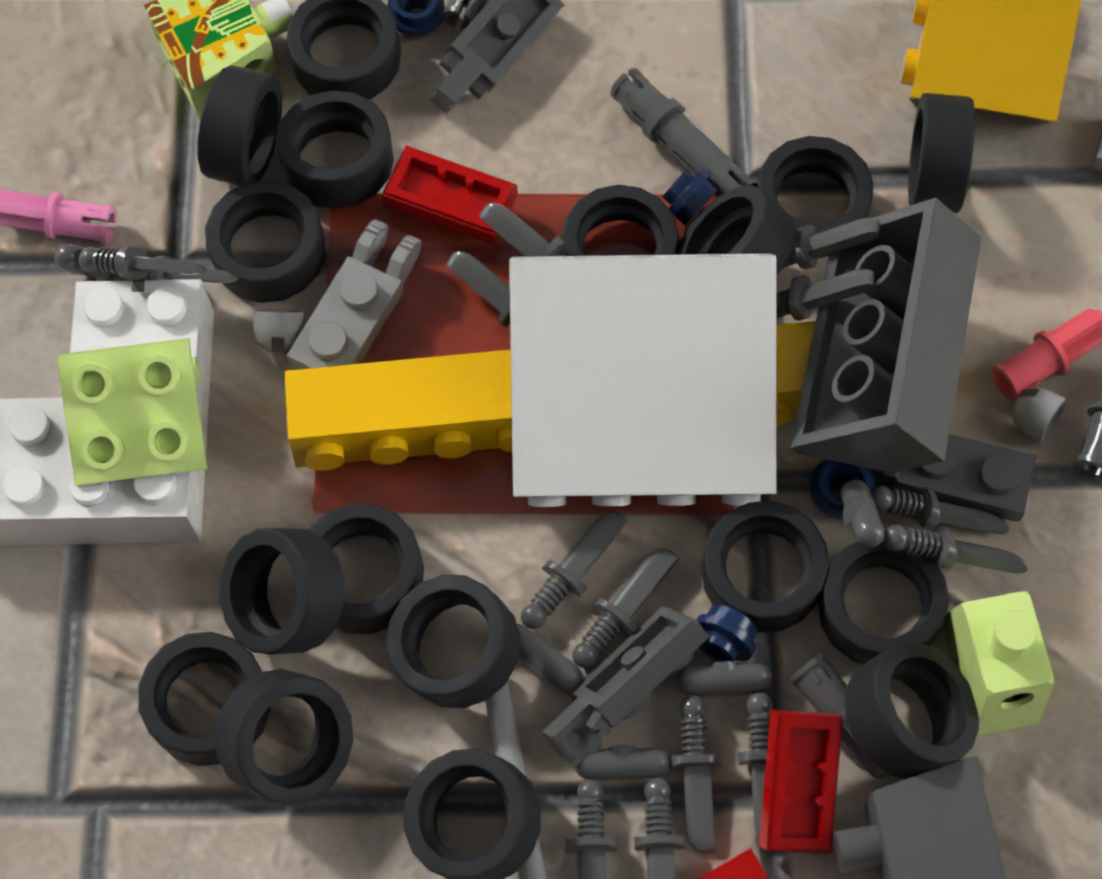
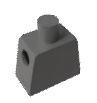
M977 757L966 758L871 792L865 802L868 826L833 831V847L840 873L877 867L879 879H1006Z

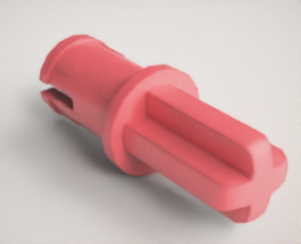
M1086 309L1050 333L1045 330L1037 332L1033 337V343L1005 361L992 366L991 369L993 371L991 375L997 388L1007 399L1015 401L1023 391L1035 387L1054 374L1064 376L1070 370V363L1102 344V312L1100 310Z

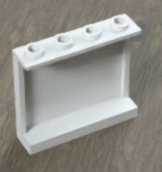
M762 253L511 257L509 259L513 497L528 496L529 506L557 507L566 505V496H592V504L597 506H625L631 504V495H657V503L660 505L684 506L695 504L696 495L722 494V503L745 505L750 502H761V494H776L775 255Z

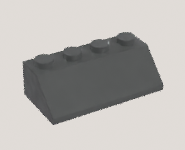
M937 198L873 217L880 222L879 236L877 238L829 254L825 279L854 270L869 269L875 274L874 288L868 292L818 308L790 446L796 453L890 473L945 461L982 237Z

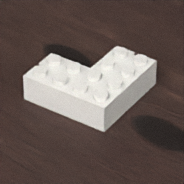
M145 280L144 292H137L132 281L76 282L70 353L190 338L192 357H197L200 371V382L196 383L206 453L214 310L202 280ZM62 397L0 398V545L201 542L205 469L75 486Z

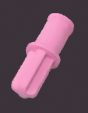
M4 189L0 190V226L44 232L49 240H56L59 235L101 241L104 244H109L112 241L115 229L90 224L91 220L116 223V208L114 205H99L64 199V195L61 192H52L50 197Z

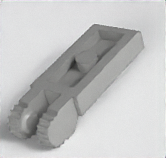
M376 219L372 220L371 223L369 222V225L356 243L353 256L346 258L286 355L289 365L297 369L361 364L404 292L403 284L418 260L422 248L421 240L406 235L392 254L386 273L371 266L376 260L379 251L385 245L389 227L387 224Z

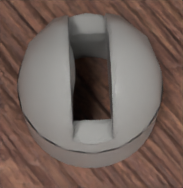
M280 309L254 310L253 330L255 339L260 347L272 353V337L283 338L284 353H288L303 329L304 312Z
M1040 387L1029 388L1023 391L1020 397L1013 403L1011 417L1015 426L1023 434L1043 443L1058 422L1067 399L1048 389Z

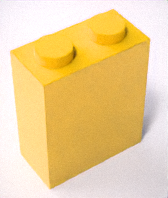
M916 0L912 24L922 25L923 27L918 50L911 48L906 50L900 84L911 86L909 99L920 100L923 93L968 96L973 99L975 110L1045 122H1057L1082 0Z

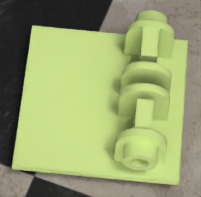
M190 338L56 355L75 486L208 469L196 383L200 382V371L197 357H192Z

